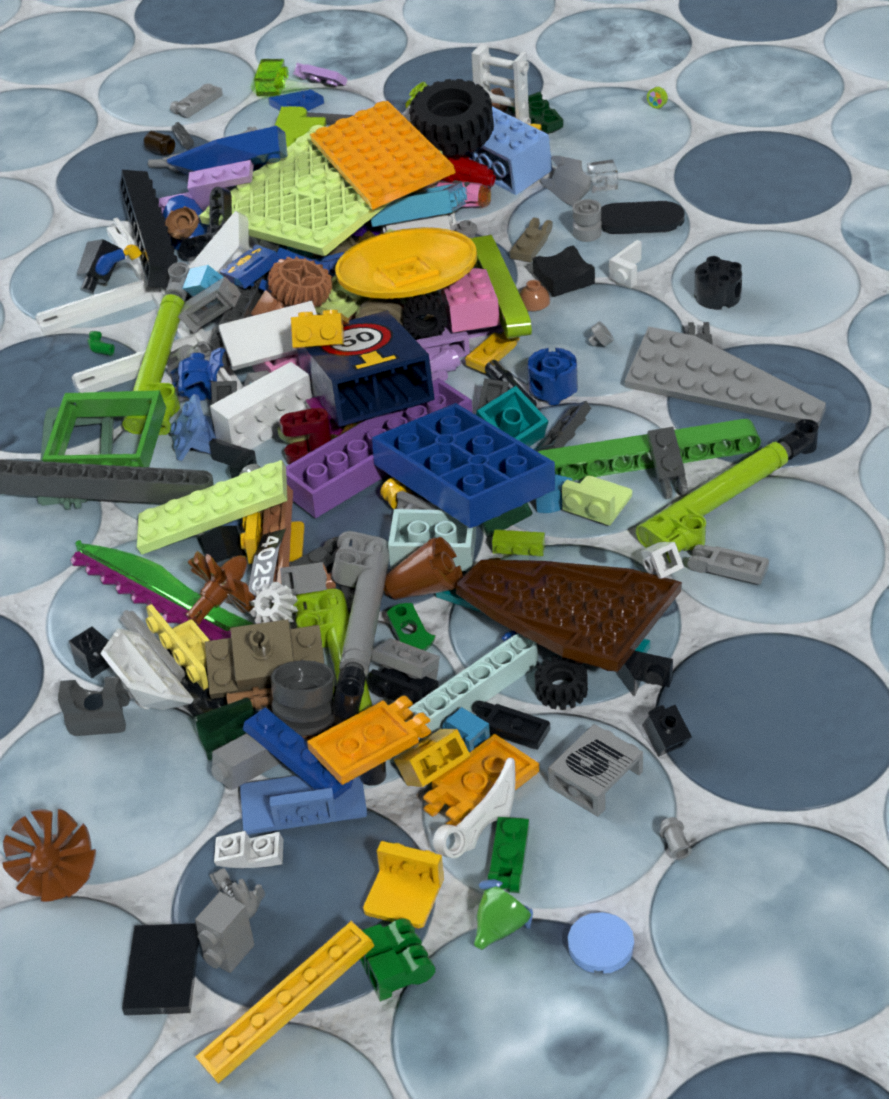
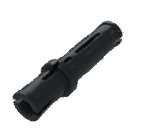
M491 360L496 367L490 362L487 363L485 367L487 374L494 380L509 382L508 390L517 386L535 407L537 406L536 400L514 380L513 374L510 371L505 370L497 360Z

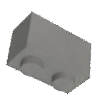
M219 892L195 919L203 958L213 968L217 969L220 967L231 973L254 947L246 905L222 892Z

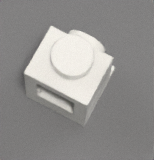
M658 542L641 551L645 570L650 574L657 575L659 579L684 568L675 542ZM665 552H668L672 563H669Z

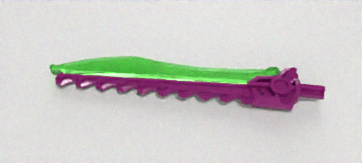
M81 540L75 542L77 552L70 559L73 566H85V571L88 575L102 576L100 580L103 584H115L118 594L132 595L131 599L134 604L146 603L147 606L152 604L159 613L164 614L162 617L167 623L182 624L191 620L185 614L201 596L175 578L163 566L132 553L108 547L83 544ZM213 607L198 627L212 641L231 638L230 628L253 625L254 623L221 607Z

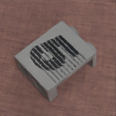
M593 724L548 767L549 788L598 817L605 810V793L628 770L637 775L643 772V751L639 750L635 745L618 738L611 731L604 730L598 725Z

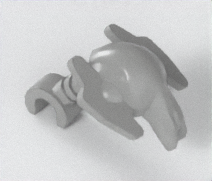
M225 868L209 875L217 890H222L227 896L246 905L249 919L255 915L261 900L265 897V891L260 884L256 885L253 891H249L243 879H239V884L236 882L232 884Z

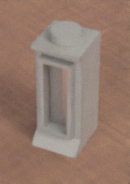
M223 277L187 300L178 318L195 333L204 324L231 307L234 308L241 293L226 277Z

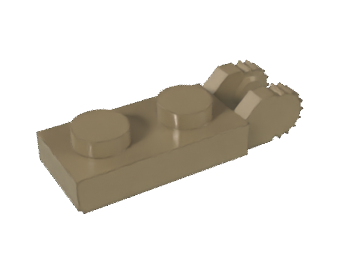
M534 217L530 221L529 228H526L510 250V258L532 262L533 258L536 257L548 240L553 227L552 221L546 220L542 230H539L540 219Z

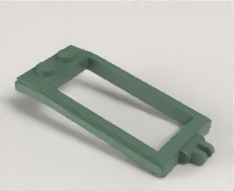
M60 407L48 408L45 413L40 458L42 462ZM115 416L77 417L74 426L102 423L100 454H113ZM37 496L38 504H41V506L61 504L64 505L65 510L71 509L73 503L75 508L78 509L82 507L83 502L97 500Z

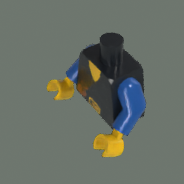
M104 239L87 242L77 271L78 276L85 278L81 289L93 294L97 284L109 281L117 262L124 260L126 255L131 260L141 256L142 253L138 246L129 244L123 250Z

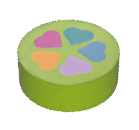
M657 86L648 91L647 101L651 107L659 109L666 105L668 95L663 88Z

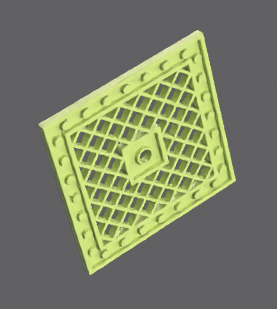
M322 125L311 127L309 132L298 137L292 145L287 147L288 157L282 158L279 162L275 163L267 162L262 168L253 172L252 182L237 185V187L230 191L232 196V214L237 211L248 218L249 236L322 256L330 253L389 203L372 210L312 143L310 134L321 127H325ZM209 206L199 215L201 222L210 225ZM223 215L219 218V225L223 221Z

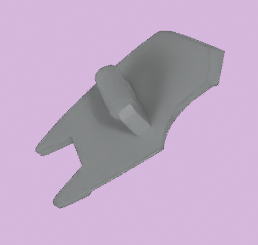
M552 156V161L558 167L552 179L543 178L540 181L559 199L573 206L575 202L581 200L590 191L592 177L584 173L582 161L568 157Z

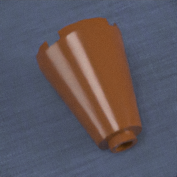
M431 538L387 573L384 586L385 593L398 600L456 589V584L463 577L461 566L456 567L453 558L457 557L455 551L444 538Z

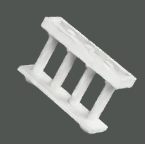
M480 44L472 52L473 82L475 85L479 84L489 93L492 103L515 107V118L524 123L531 124L528 108L527 71L529 63L527 61V53L522 52L512 61L492 57L489 54V45ZM490 65L513 69L514 80L493 76L490 73ZM491 84L514 88L515 98L493 94L491 92Z

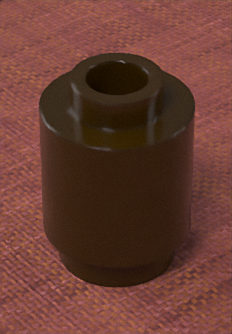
M149 131L144 137V146L147 151L165 156L174 152L175 140L170 135Z

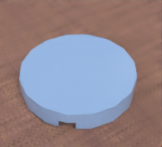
M605 912L590 913L579 918L571 926L568 934L569 955L574 963L585 971L594 973V970L603 971V974L612 973L623 968L631 960L634 948L633 931L627 922L618 916Z

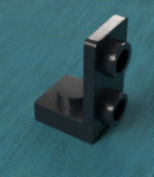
M215 438L210 441L213 460L230 465L231 478L239 476L242 469L247 465L257 464L254 450Z

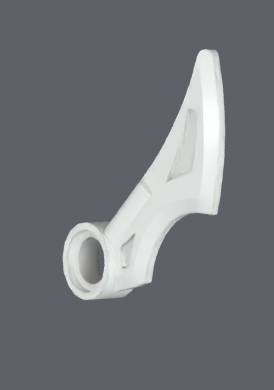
M507 758L499 777L488 794L457 826L446 824L438 828L433 838V846L438 854L450 858L460 857L464 852L475 849L480 834L490 823L497 821L498 817H510L515 793L514 758ZM451 833H453L455 836V843L453 847L448 850L446 846L447 837Z

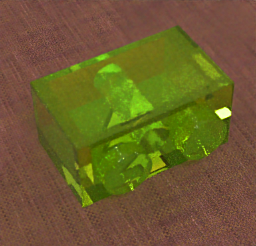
M261 59L254 77L256 96H279L282 89H285V80L289 77V69L285 67L284 59Z

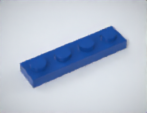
M266 707L244 722L243 730L315 790L332 788L335 800L351 788L353 780L342 785L308 750L307 741Z

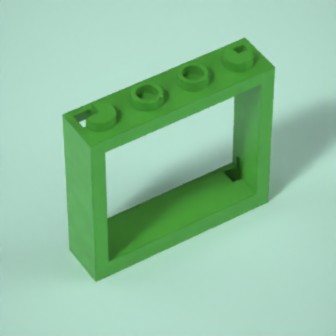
M160 390L65 393L42 458L43 462L149 467L166 411ZM147 416L136 454L65 455L77 417Z

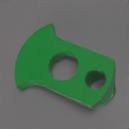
M412 603L398 604L387 611V619L398 641L424 651L430 648L435 641L436 635L426 631ZM408 624H413L417 630L413 634H406L401 628L406 627Z

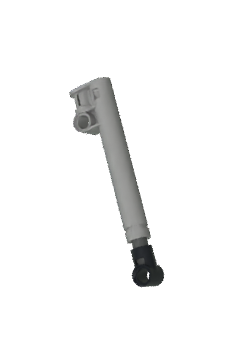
M353 531L343 532L339 535L337 540V547L339 549L336 552L331 578L336 583L355 588L339 666L340 673L332 706L333 712L343 719H349L359 713L365 680L369 672L389 564V542L380 537ZM350 540L353 541L352 547L349 546Z

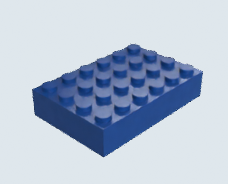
M457 403L372 437L374 465L469 528L479 526L483 522L501 516L505 512L521 507L523 504L555 490L554 461Z

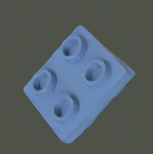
M193 394L191 399L185 402L182 413L177 420L173 421L170 428L176 458L180 461H183L190 448H194L198 452L212 454L210 441L213 438L216 439L212 419L203 414L199 396Z

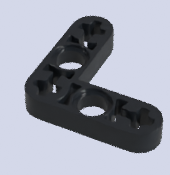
M222 187L213 188L209 197L210 233L183 240L179 246L181 258L194 261L203 250L205 241L208 244L231 217L232 196L228 189ZM223 215V221L219 225V218Z

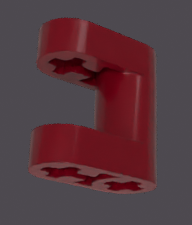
M323 408L284 414L280 418V427L283 435L296 437L308 434V440L294 442L285 447V459L288 465L331 441L328 412Z

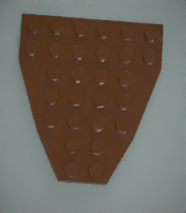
M480 560L456 584V594L494 621L562 657L572 659L577 663L601 667L606 671L618 672L679 595L682 582L665 577L659 579L657 575L630 568L534 560Z

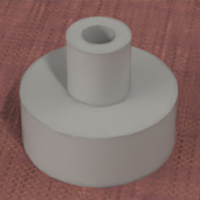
M599 321L591 327L594 335L588 340L593 346L599 342L607 346L614 341L612 334L602 322Z

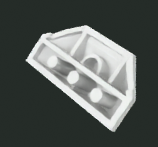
M235 211L191 263L189 269L209 265L220 274L222 269H227V265L249 250L248 218Z
M119 628L115 631L100 654L114 673L121 679L124 688L133 695L134 701L138 706L144 709L166 710L193 702V697L140 633Z

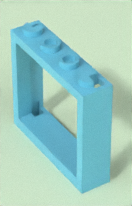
M460 182L427 188L425 192H411L393 200L372 217V227L452 213L466 204L465 200H468L467 189Z

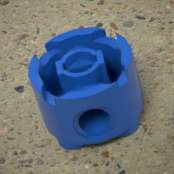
M549 348L534 352L528 360L529 393L536 398L546 401L549 405H557L561 400L576 393L578 390V372L575 355L562 348H555V352H549Z

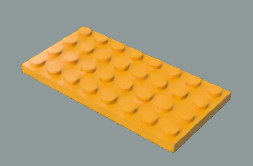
M389 101L378 102L374 107L360 110L349 118L339 119L335 124L321 127L310 134L312 143L372 210L455 173L453 164Z

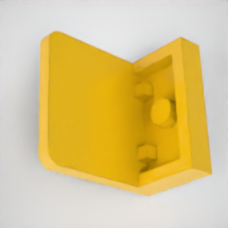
M324 310L323 315H313V312H299L298 317H291L292 346L294 349L344 345L343 325L349 324V319L342 315V313H338V310Z
M260 511L245 516L242 519L245 533H241V548L246 549L249 564H253L256 550L263 535ZM301 521L291 522L289 562H293L303 556L305 526Z
M381 841L377 849L379 873L363 906L364 914L389 922L405 918L412 922L414 928H423L444 881L442 855L429 850L423 851L406 847L399 843Z

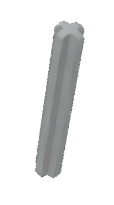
M125 610L123 616L120 617L121 623L128 631L140 633L181 683L182 678L185 676V671L176 663L175 659L151 633L134 611L129 612Z

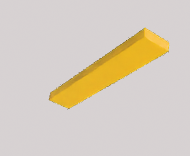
M350 921L195 1056L197 1061L219 1084L374 947L372 940Z

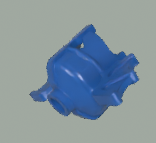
M218 348L212 351L209 361L205 359V355L202 353H192L190 357L181 360L178 368L170 371L173 377L172 385L178 389V396H185L190 400L192 395L196 394L199 396L200 401H205L207 398L212 400L211 382L217 381V372L224 366L222 356L225 349Z

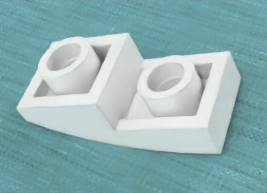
M246 831L216 837L214 863L216 866L229 868H261L281 865L283 861L284 839L280 832L249 838Z

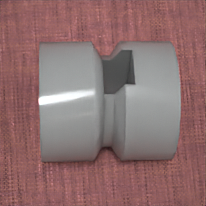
M591 199L575 202L572 206L574 238L583 242L597 240L601 236V204Z

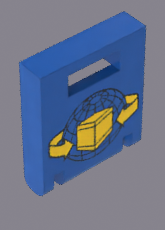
M255 244L252 250H247L227 265V269H222L220 274L231 283L245 289L248 286L252 287L254 285L253 282L271 270L273 264L277 263L280 258L276 251Z

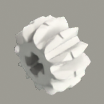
M272 582L271 585L263 584L262 591H254L257 597L255 600L249 601L254 606L249 613L255 618L256 624L287 619L289 622H294L291 615L294 612H298L297 607L293 606L298 599L292 594L291 588L286 585L283 586L279 582Z

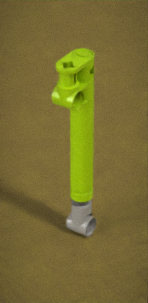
M184 262L174 263L168 269L170 279L165 296L161 300L133 391L160 390L166 411L162 422L163 427L160 428L159 435H166L170 432V418L180 409V402L174 386L170 383L161 382L180 323L178 316L185 304L184 301L188 293L182 289L190 270L189 266ZM124 416L122 423L124 429L132 434H142L147 416Z

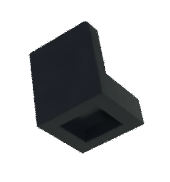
M237 525L218 526L200 535L205 554L210 555L216 563L227 558L245 555L244 549L241 548V538Z

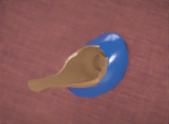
M184 195L170 198L163 210L165 226L168 227L171 244L176 250H179L183 240L207 234L208 225L203 224L199 217L204 211L195 200Z

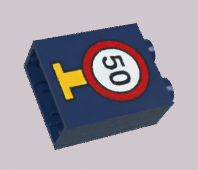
M388 310L349 320V324L343 325L344 345L297 349L300 368L309 374L311 392L339 427L435 400L429 354Z

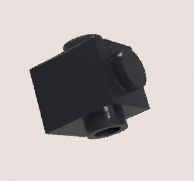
M660 705L648 712L649 716L642 724L658 757L685 746L692 738L676 705L668 708Z

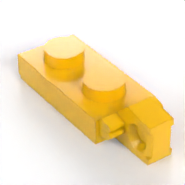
M494 332L466 356L465 363L473 369L486 373L485 367L487 363L490 362L494 366L491 360L499 362L514 349L520 338L507 339L504 332L502 334Z

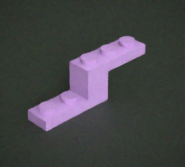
M251 160L189 172L187 186L189 192L177 195H184L195 200L201 209L205 211L209 206V197L213 188H225L252 182L254 166ZM177 195L159 198L162 216L168 200Z
M447 318V327H445L443 333L439 331V336L416 341L429 354V359H432L445 348L448 350L454 348L458 357H464L470 354L469 338L504 331L500 324L498 326L452 333Z

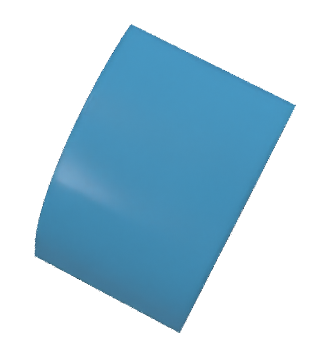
M555 474V490L540 498H536L537 512L553 513L562 510V485L566 480L573 481V478Z

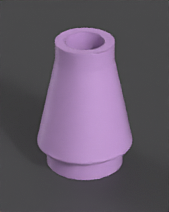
M445 348L430 359L432 373L439 370L446 372L455 371L456 367L461 366L454 348L449 350Z

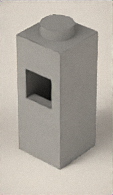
M246 733L213 751L211 770L212 775L217 781L222 782L229 789L233 790L282 762Z

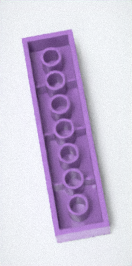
M441 379L434 380L435 400L369 418L286 466L287 485L293 490V501L313 517L321 516L389 475L374 465L372 437L454 403L473 413L472 400Z

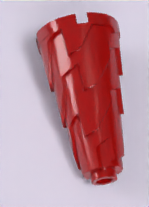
M457 154L453 155V157L444 155L453 164L455 173L441 179L439 182L452 183L458 180L482 184V190L493 187L496 175L493 174V170L489 169L488 166L471 160L466 155L459 156Z

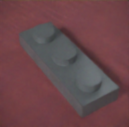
M587 401L568 407L536 451L564 447L575 436L576 429L586 421L585 417L592 409Z

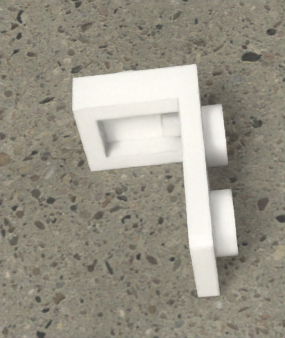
M636 240L609 260L610 280L631 289L637 285L636 263L641 260V241Z

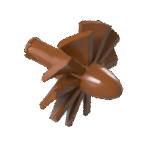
M197 551L194 557L187 562L193 567L191 572L207 582L200 590L201 593L199 595L201 597L185 614L197 626L201 624L213 607H220L223 602L234 604L241 613H249L254 608L249 601L255 600L256 596L249 592L248 585L241 581L247 569V559L245 556H235L219 567L210 555L207 554L204 557Z
M46 809L33 810L31 814L43 831L44 838L37 835L26 816L20 818L15 822L11 830L32 839L35 845L26 844L6 835L3 841L6 857L28 852L31 855L30 857L5 861L2 863L3 868L17 882L31 868V871L16 887L17 890L24 894L40 896L43 902L58 900L66 896L70 897L88 881L94 866L96 849H92L89 831L83 823L73 834L74 829L78 826L77 822L66 811L58 809L57 834L52 835L53 812Z

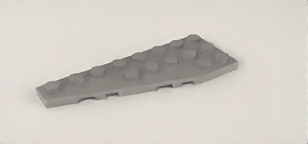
M649 326L625 379V388L795 424L802 419H811L820 426L826 410L825 402L697 336Z

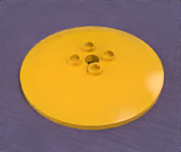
M432 227L395 230L368 238L347 250L336 264V277L344 289L360 296L384 299L412 297L442 289L463 278L476 264L477 250L470 238L453 230Z

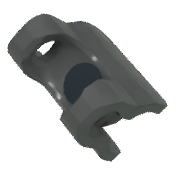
M118 676L105 677L103 689L97 691H90L80 687L76 680L60 681L58 702L63 712L66 728L71 735L122 733L125 731L126 721L123 715V707L129 705L130 696Z

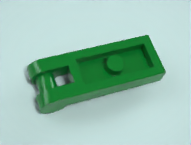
M498 817L490 872L488 873L487 880L495 879L501 881L503 884L499 888L510 889V893L520 894L530 828L529 819Z

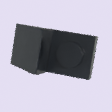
M634 651L616 673L630 693L635 696L641 681L670 687L673 680V659Z

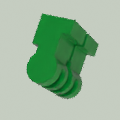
M398 919L385 927L379 924L362 930L372 940L374 947L359 961L366 975H368L369 981L380 1002L391 998L393 991L410 984H422L434 975L436 968L432 960L428 958V953L425 947L421 945V939L415 933V928L409 919Z

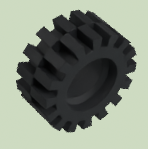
M422 294V298H419L417 295L414 296V301L409 299L403 307L404 328L409 334L412 333L413 338H416L418 335L420 339H424V336L432 337L433 334L439 336V331L442 333L445 331V327H447L446 308L444 302L441 303L439 297L435 299L434 295L430 294L429 298H426V294ZM421 314L433 315V317L428 320H420L416 318Z
M557 656L551 657L552 662L545 659L543 665L539 664L537 666V671L534 674L537 699L539 701L542 700V704L546 707L550 703L551 709L555 710L557 706H561V710H566V705H569L572 709L576 707V702L581 704L583 698H586L588 691L586 667L583 668V663L576 664L574 660L570 659L568 661L567 658L562 656L561 660H557ZM558 680H566L571 683L567 685H555L552 682Z

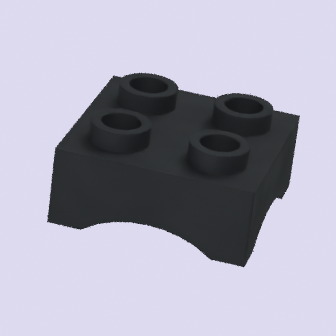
M574 245L566 247L562 252L553 256H537L533 258V274L553 296L562 295L566 292L595 284L594 266L583 260Z

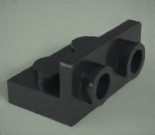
M384 667L381 672L372 669L369 673L371 692L392 701H396L401 696H406L414 705L439 687L437 680L427 676L422 679L411 678L406 673L396 669Z

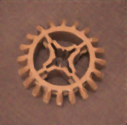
M297 256L294 259L287 257L285 260L279 259L277 263L273 264L268 275V289L271 291L272 296L277 297V301H284L285 305H297L312 301L314 307H321L322 303H326L329 294H331L332 276L328 274L327 269H323L322 264H315V260L308 261L306 257L299 259Z

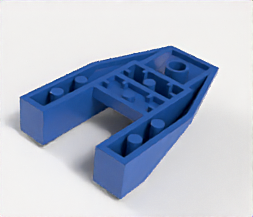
M272 126L224 137L167 159V163L189 176V172L251 160L254 172L262 168L267 162L275 163L279 162L282 158L288 157L286 135L278 126Z

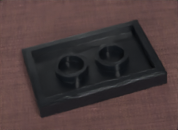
M196 923L134 925L122 1005L124 1015L191 1013L199 948V934Z

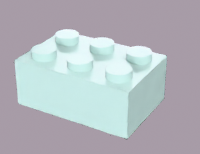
M394 509L388 543L390 569L395 568L431 538L442 537L451 545L457 557L453 558L455 566L460 565L462 571H470L473 568L476 527H467L443 510Z

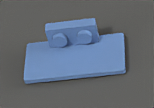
M299 776L244 783L240 786L243 830L247 834L367 817L364 787L359 776L353 779L351 788L335 800L332 788L315 790Z

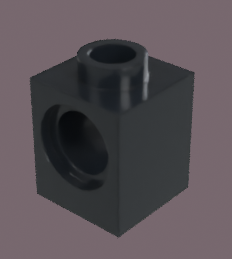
M93 626L69 640L75 665L90 678H94L110 667L100 654L109 640Z

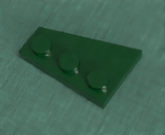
M541 92L528 96L531 124H541V129L545 133H553L555 130L563 128L564 120L555 109L549 107L547 99H542ZM508 106V111L516 115L515 107Z

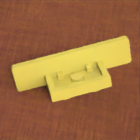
M152 604L147 606L148 618L145 620L151 633L159 635L162 646L166 650L170 649L176 663L186 668L187 675L193 683L197 682L203 690L209 688L204 668L207 666L205 641H210L192 619L171 628Z

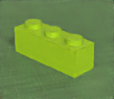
M494 530L492 539L493 553L543 556L545 532Z

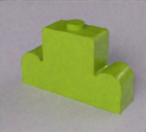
M281 106L275 126H278L285 132L287 147L292 145L298 137L309 132L311 127L315 125L327 127L326 118L307 117V110L303 107Z

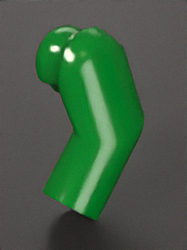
M90 331L89 338L87 339L90 350L94 353L112 356L115 351L114 344L104 343L101 340V332Z

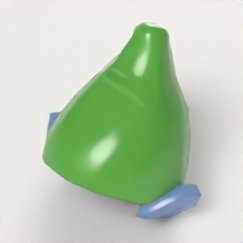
M495 879L479 883V888L484 889L476 915L477 933L474 945L480 950L511 935L523 925L528 929L531 928L532 908L529 909L528 906H523L517 899L499 888L503 883Z

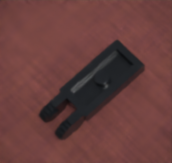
M476 700L472 705L473 714L489 723L490 734H496L501 738L536 750L539 749L551 730L548 720L506 706L494 705L480 700Z

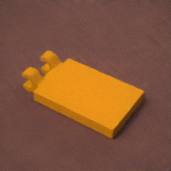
M406 696L399 697L390 705L381 701L308 740V750L344 785L418 744V737H427L431 730L425 724L430 722V718L423 712L414 716L413 712L408 709V707L413 705V702Z
M493 734L472 750L470 757L432 781V790L423 796V799L429 803L423 810L433 817L446 804L451 807L446 812V816L451 820L446 824L457 826L488 794L499 777L507 758H514L515 791L539 773L540 763L498 735Z

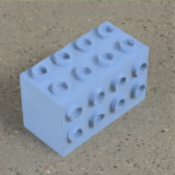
M492 107L494 120L492 135L482 147H477L471 153L466 152L465 155L470 157L469 159L484 164L493 170V174L496 175L495 185L517 195L553 170L549 135Z

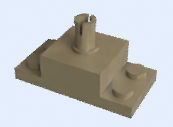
M288 619L230 628L231 638L205 641L211 699L227 697L226 693L253 690L252 687L257 686L259 689L271 687L273 671L280 665L288 662L307 660L325 664L320 626L291 629Z

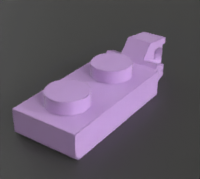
M296 63L293 72L299 78L306 79L310 77L309 79L321 83V80H324L327 84L337 87L338 84L345 86L347 78L338 72L308 64Z

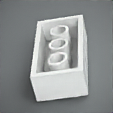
M289 362L210 405L216 439L251 450L278 435L277 428L280 427V418L284 414L307 409L306 400L312 398L309 374L292 362Z

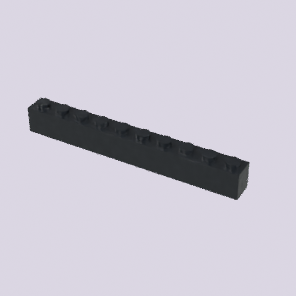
M122 169L120 192L135 244L142 253L139 258L147 286L167 288L170 279L168 269L172 264L177 263L178 259L174 255V246L171 245V236L168 235V227L165 226V217L162 216V208L159 207V199L156 197L155 188H153V180L149 178L147 171Z

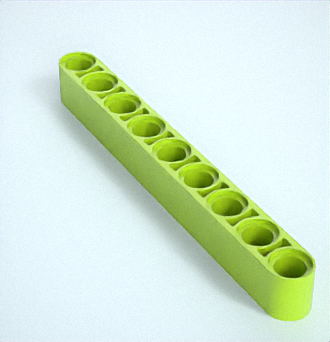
M485 235L470 238L477 250L475 266L476 268L487 270L496 293L500 324L506 338L532 335L530 316L493 236Z

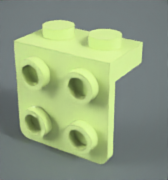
M586 476L580 484L566 480L562 485L563 510L609 526L632 497V490L630 488L593 476Z

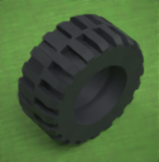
M445 79L443 82H434L433 85L424 87L422 92L419 91L410 104L411 124L447 157H453V155L457 154L459 156L465 155L466 152L471 153L477 147H482L494 130L490 95L479 84L475 85L470 80L466 82L463 79Z

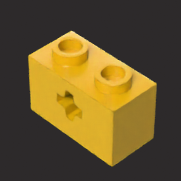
M440 729L394 758V761L407 786L424 787L471 755L458 729Z

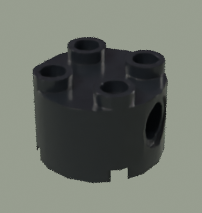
M710 256L706 259V262L697 266L695 270L694 297L697 298L699 305L708 309L720 310L723 305H728V308L739 303L742 292V265L740 263L721 260L718 256Z

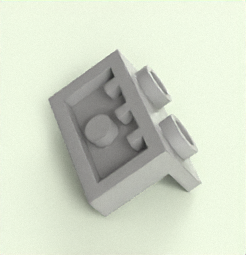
M389 638L372 650L371 660L381 663L385 668L402 671L411 678L422 679L427 676L437 680L440 656Z

